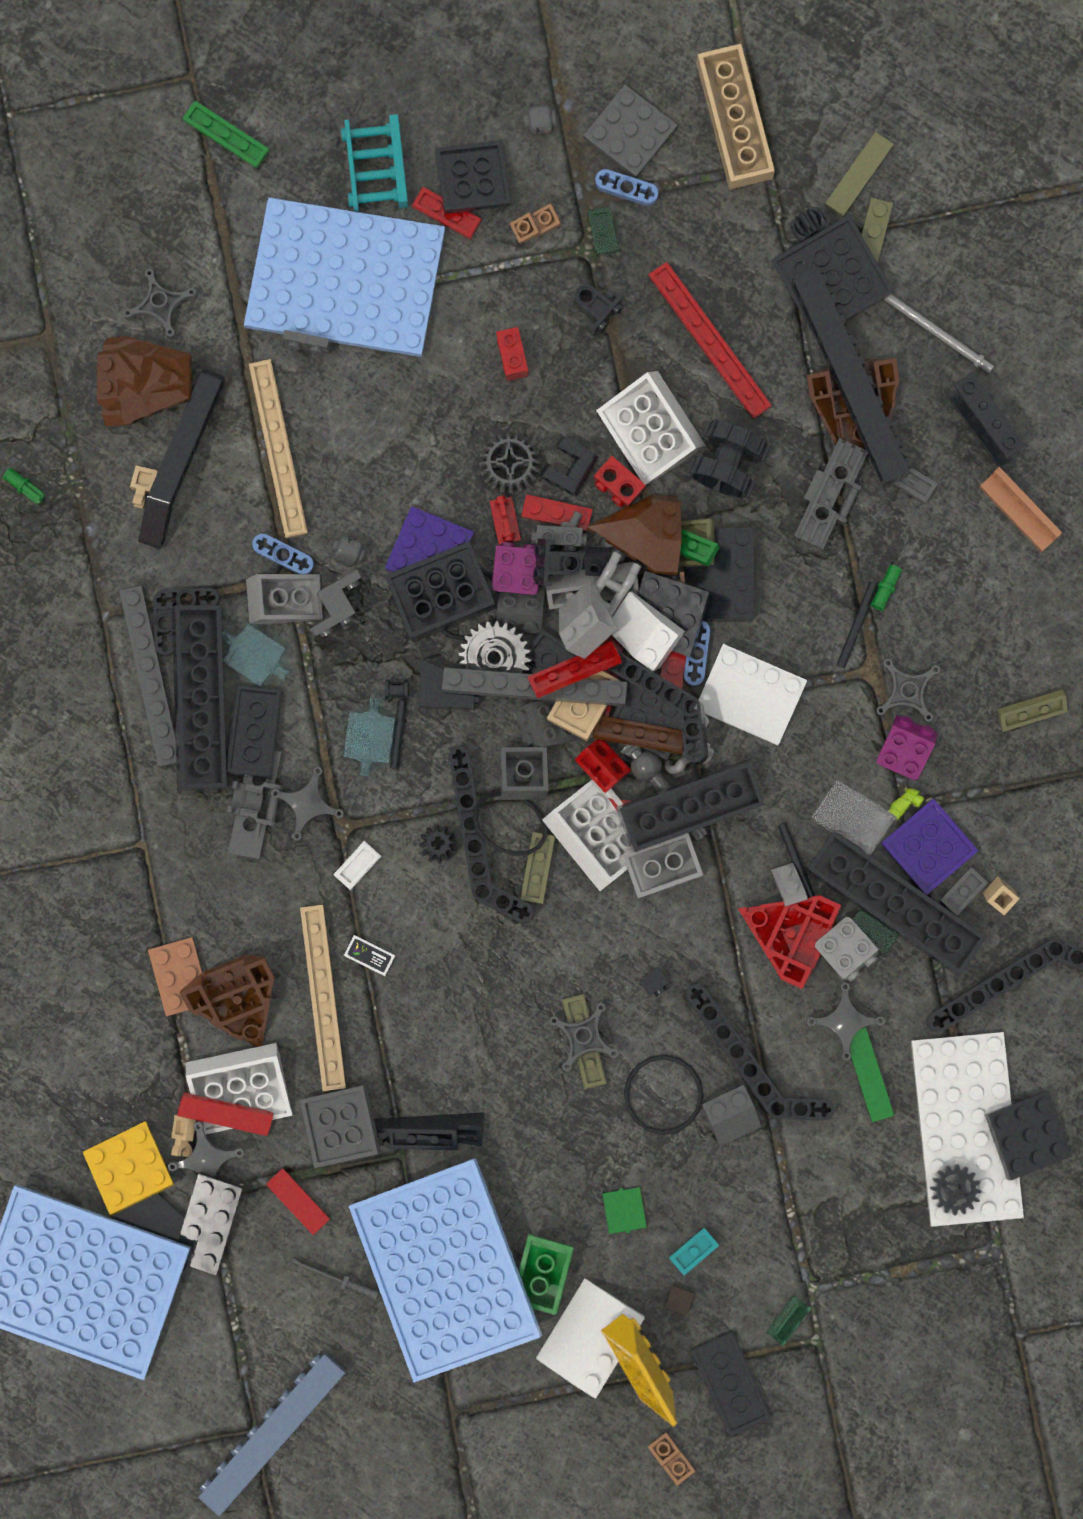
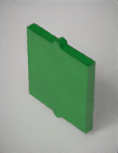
M640 1187L625 1190L619 1188V1191L602 1193L609 1234L624 1231L630 1233V1230L647 1228Z

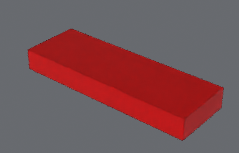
M422 187L412 204L413 209L470 240L481 223V218L468 211L444 214L442 197L425 187Z
M284 1168L266 1184L312 1235L330 1220L328 1215Z

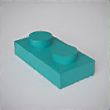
M703 1227L669 1256V1259L685 1276L719 1245Z

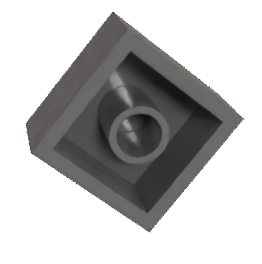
M501 747L499 753L500 800H546L549 791L547 747Z

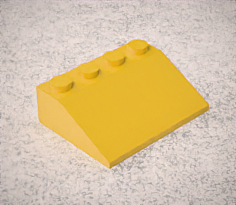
M621 1314L600 1331L639 1399L670 1425L675 1426L677 1421L674 1396L668 1384L670 1378L663 1370H660L659 1365L661 1363L657 1356L650 1352L649 1348L651 1345L643 1335L641 1336L639 1332L641 1327L634 1318L629 1319L624 1314Z

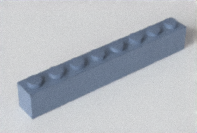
M327 1352L323 1356L318 1354L309 1364L312 1366L311 1370L307 1374L302 1372L294 1381L296 1387L291 1392L287 1389L278 1399L281 1404L276 1409L271 1407L262 1417L265 1422L260 1428L255 1425L247 1434L250 1439L245 1445L239 1443L231 1452L234 1457L230 1462L227 1463L224 1460L215 1472L218 1475L212 1481L208 1478L201 1486L200 1490L202 1493L198 1498L218 1516L225 1511L346 1373V1370Z

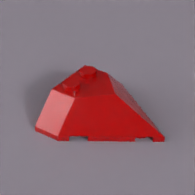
M814 896L789 906H785L782 901L755 907L738 908L781 980L803 989L821 956L815 948V943L834 927L841 905L822 896Z

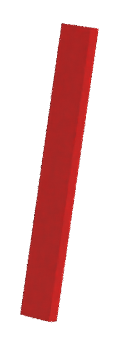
M668 262L652 271L648 275L651 281L751 418L754 420L771 408V403Z

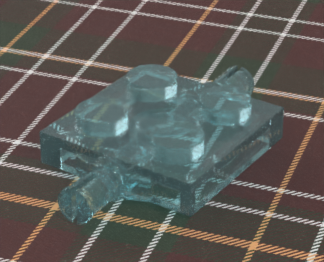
M249 624L236 637L226 630L222 632L224 634L222 635V640L230 644L229 652L224 658L223 663L260 687L273 673L283 680L286 679L289 672L278 666L286 648Z
M370 699L368 712H349L343 757L356 759L361 762L359 776L369 777L370 763L380 762L389 764L395 718L382 716L377 713L378 699H375V703L374 699Z

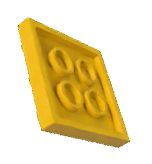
M146 1121L83 1152L111 1216L175 1185Z

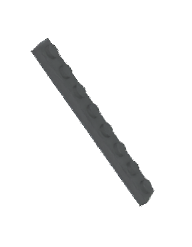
M137 586L120 590L157 764L159 768L176 764L175 730L159 658L155 649L143 587Z
M444 668L442 692L623 707L626 704L627 682L582 679L537 699L527 678L532 674Z

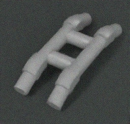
M613 552L595 584L599 594L604 586L616 592L610 603L603 600L611 618L628 590L632 587L641 568L640 565L633 563L622 584L611 579V576L621 558V555Z

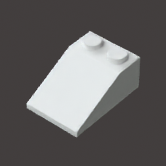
M632 591L628 593L611 618L617 629L612 636L636 660L652 672L662 666L685 633L683 629Z

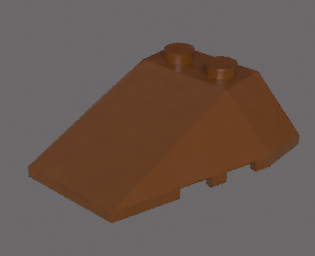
M896 358L864 360L865 366L863 367L866 375L870 374L874 382V387L872 388L875 395H879L882 399L883 413L885 416L888 415L892 421L893 409H895L896 392L899 385ZM829 367L806 374L809 396L835 446L840 438L866 450Z

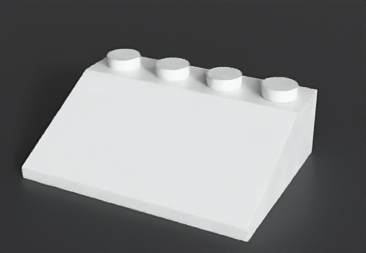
M658 371L647 372L596 410L634 471L645 485L664 475L706 447Z
M723 644L699 700L704 706V714L778 746L807 680Z
M591 780L549 813L542 821L597 889L601 891L627 870L623 854L632 852L619 813L608 798H612L618 806L623 804L612 789L604 793Z
M277 1043L186 1062V1079L190 1094L273 1112L272 1120L292 1116ZM204 1122L205 1134L233 1129Z
M584 1278L536 1359L596 1399L618 1363L600 1330L621 1314H624L629 1319L634 1318L639 1325H641L645 1317L640 1312Z

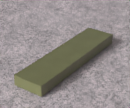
M875 132L824 206L843 218L894 144Z
M584 994L562 999L569 1024L581 1023L590 1018ZM599 1052L588 1053L577 1059L584 1089L607 1084Z

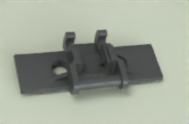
M839 438L824 472L814 471L810 487L801 499L803 502L810 503L794 535L795 537L823 549L835 522L846 525V517L857 493L862 490V487L854 483L867 455L866 450ZM839 467L844 468L847 471V477L844 479L836 478L834 475L835 469ZM842 486L849 488L839 513H836V511L832 510V507ZM816 510L825 511L828 518L825 520L818 519L815 514Z
M275 751L272 779H266V782L260 786L254 785V777L244 776L243 783L232 782L231 788L234 789L231 806H227L226 813L236 816L228 850L229 854L260 859L266 826L276 827V822L274 821L279 798L270 796L265 820L259 819L265 789L271 790L275 788L280 792L284 789V786L275 784L282 752ZM252 818L256 821L257 827L249 832L245 830L244 822Z

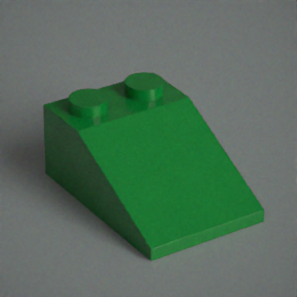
M529 1234L519 1274L532 1308L556 1315L564 1293L574 1247Z

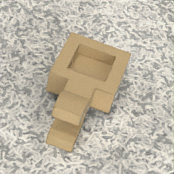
M140 466L135 467L130 485L131 489L136 490L132 502L135 508H144L146 493L150 492L158 473L157 470Z
M177 1115L174 1116L171 1138L175 1139V1145L172 1148L171 1155L181 1156L182 1149V1156L188 1157L192 1154V1147L188 1144V1141H193L196 1120Z

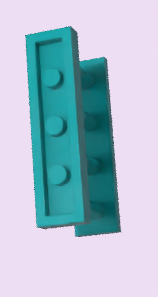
M398 114L389 115L390 123H385V126L350 129L349 119L344 120L345 128H341L342 141H347L352 193H348L349 207L354 206L355 212H359V203L385 200L398 201L400 209L408 208ZM378 135L391 136L392 144L388 145V147L353 151L352 138ZM386 156L394 158V166H390V169L355 173L354 160ZM386 178L396 180L397 188H393V191L357 194L356 182Z

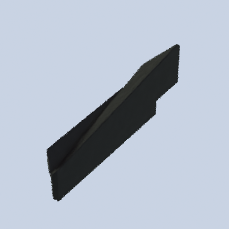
M482 1112L374 1119L377 1135L383 1139V1144L389 1149L458 1150L459 1143L482 1146L484 1113Z

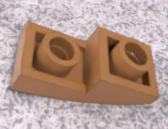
M550 203L532 214H525L511 222L510 225L521 244L561 226L562 223L553 205Z
M667 1433L648 1446L649 1450L677 1486L696 1472Z

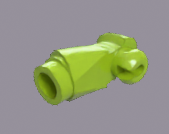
M912 788L905 789V794L891 803L887 813L893 819L899 820L912 804L920 807L924 802V797L919 795L920 791Z

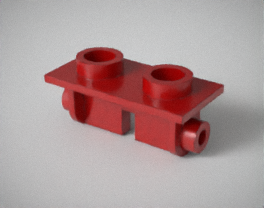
M505 496L496 497V500L490 501L498 544L521 541L512 496L506 498Z

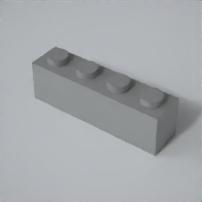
M634 562L617 564L611 579L622 584ZM585 569L576 575H548V581H552V586H545L549 610L560 608L590 580L596 584L600 576H586ZM637 578L633 583L632 587L626 593L625 597L628 595L630 591H632L638 596L639 588ZM604 586L600 596L603 600L608 601L613 599L616 592Z

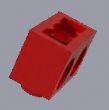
M518 327L497 331L496 339L506 381L528 377V367Z
M613 456L594 475L595 487L602 493L607 491L612 496L611 500L620 508L632 505L646 488V485ZM607 472H612L615 474L616 479L608 482L603 476ZM623 487H630L633 490V494L626 497L621 494L620 490Z
M600 739L591 743L575 759L604 793H607L631 771L604 740Z

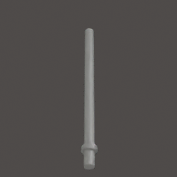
M890 295L883 299L971 360L975 367L979 366L988 373L993 369L994 365L985 360V356L982 354L979 356L895 296Z

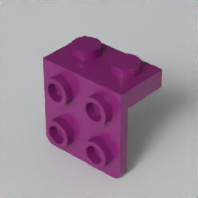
M504 542L501 543V546L496 545L492 589L494 591L535 595L538 592V585L535 584L533 577L537 558L534 553L535 545H524V548L515 547L513 543Z
M896 715L892 722L891 730L877 757V764L912 780H917L936 744L938 733L929 726H921L914 723L909 717Z

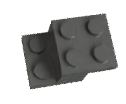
M357 570L317 592L330 617L311 627L315 636L320 634L321 637H324L334 631L332 626L338 623L343 626L353 620L351 615L355 614V611L342 589L345 587L348 591L359 585L358 579L362 577Z

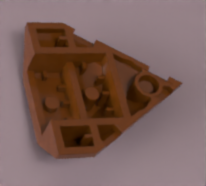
M653 494L587 526V530L593 534L595 532L605 538L607 543L633 560L638 559L647 565V569L653 573L677 575L681 548V502L677 496Z
M244 955L202 972L180 990V994L189 1012L196 1016L204 1017L210 1021V1024L237 1039L247 1041L254 1045L253 1048L263 1045L274 982V974L264 956Z

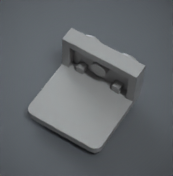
M845 917L815 943L817 951L837 972L838 978L843 983L847 980L851 983L861 974L859 972L860 969L865 965L870 967L878 960L876 956L879 954V949L850 917Z

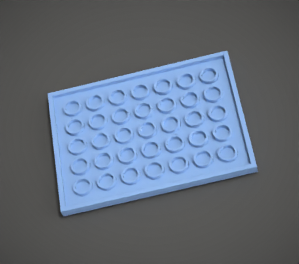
M268 198L244 328L284 334V330L327 338L330 342L422 357L445 227Z
M476 1158L349 1206L413 1382L542 1336Z
M16 1184L13 1187L0 1225V1329L144 1380L191 1247Z

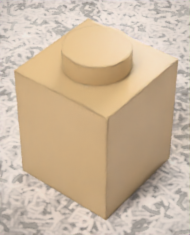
M999 876L983 891L987 902L1003 915L1020 899L1016 891Z

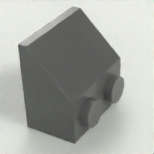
M739 1085L700 1104L719 1147L761 1127L755 1107L744 1085Z

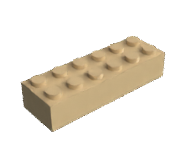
M737 44L698 54L696 65L729 190L773 179L775 170L742 45Z

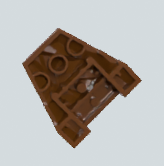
M129 336L107 338L103 344V351L97 355V402L102 406V417L107 427L130 426L135 423V420L142 417H151L156 411L161 409L167 410L190 400L192 355Z

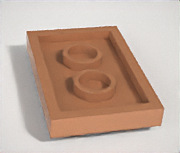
M193 937L148 950L166 1016L188 1011L180 990L203 972Z

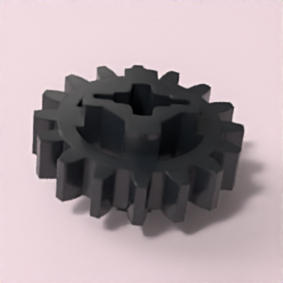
M958 1164L954 1165V1170L949 1165L945 1166L946 1172L938 1170L937 1172L940 1177H933L932 1180L936 1185L930 1187L936 1193L931 1196V1199H938L936 1207L944 1206V1213H948L952 1209V1215L957 1216L958 1210L962 1214H966L965 1208L967 1207L973 1210L972 1202L980 1201L975 1197L976 1194L982 1193V1190L976 1189V1186L981 1182L973 1180L976 1175L975 1172L967 1174L968 1167L964 1166L960 1170ZM957 1174L954 1180H944L950 1175ZM967 1180L970 1184L971 1192L967 1191L965 1185ZM947 1185H958V1188L961 1190V1192L965 1193V1195L955 1193L953 1196V1191L950 1190L951 1188L947 1187ZM941 1188L945 1190V1200L942 1198ZM963 1198L967 1200L961 1205L954 1206L957 1200Z

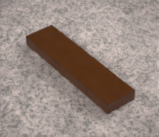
M602 715L593 731L594 739L683 755L684 751L682 730Z

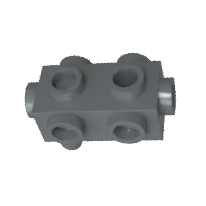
M574 511L569 523L561 522L560 527L537 525V531L532 530L531 544H537V539L543 538L555 540L554 545H550V550H554V547H563V551L576 552L577 548H586L587 534H582V528L577 527L583 515Z

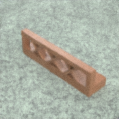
M1000 467L979 486L1040 552H1043L1062 534Z

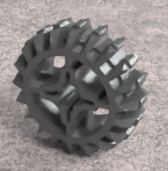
M507 433V439L503 440L502 435L499 434V442L496 443L494 439H490L492 448L485 445L484 450L487 453L480 454V458L486 460L479 463V467L486 468L481 471V475H489L485 482L489 484L494 481L492 485L494 490L500 485L501 493L505 492V487L509 488L510 494H513V487H517L518 492H522L521 485L523 484L526 488H529L530 483L527 479L535 482L536 477L532 473L537 474L540 471L539 468L535 467L540 464V459H533L539 455V452L531 451L534 448L533 443L526 446L527 437L519 441L518 433L515 434L514 439H511V434ZM506 447L505 455L492 461L495 453ZM512 447L523 451L528 459L515 456ZM509 453L513 462H516L512 464L511 473H509V468L506 464L507 459H509ZM523 466H528L526 472L521 477L514 479L516 470L523 468ZM492 468L505 471L507 480L498 477Z

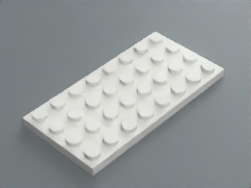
M1004 1032L911 1041L930 1226L1024 1218L1020 1178L1011 1181L1007 1180L984 1115L1011 1104ZM955 1164L959 1165L960 1170L964 1166L968 1167L967 1174L975 1172L976 1175L973 1180L981 1182L976 1186V1189L982 1190V1193L975 1196L980 1201L972 1202L974 1209L965 1208L966 1214H962L958 1210L957 1216L952 1215V1209L948 1213H944V1206L936 1207L938 1199H931V1196L936 1193L930 1189L931 1186L936 1185L932 1178L940 1177L937 1171L946 1172L945 1166L947 1165L954 1170ZM957 1174L950 1175L944 1180H954ZM967 1180L965 1185L967 1191L971 1192V1187ZM947 1185V1187L951 1188L950 1190L953 1191V1196L955 1193L965 1195V1193L961 1192V1190L958 1188V1185ZM941 1188L942 1198L945 1200L946 1193L945 1190ZM964 1198L957 1200L954 1206L961 1205L967 1200Z

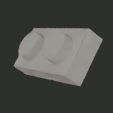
M793 863L771 870L785 906L807 900L805 889Z

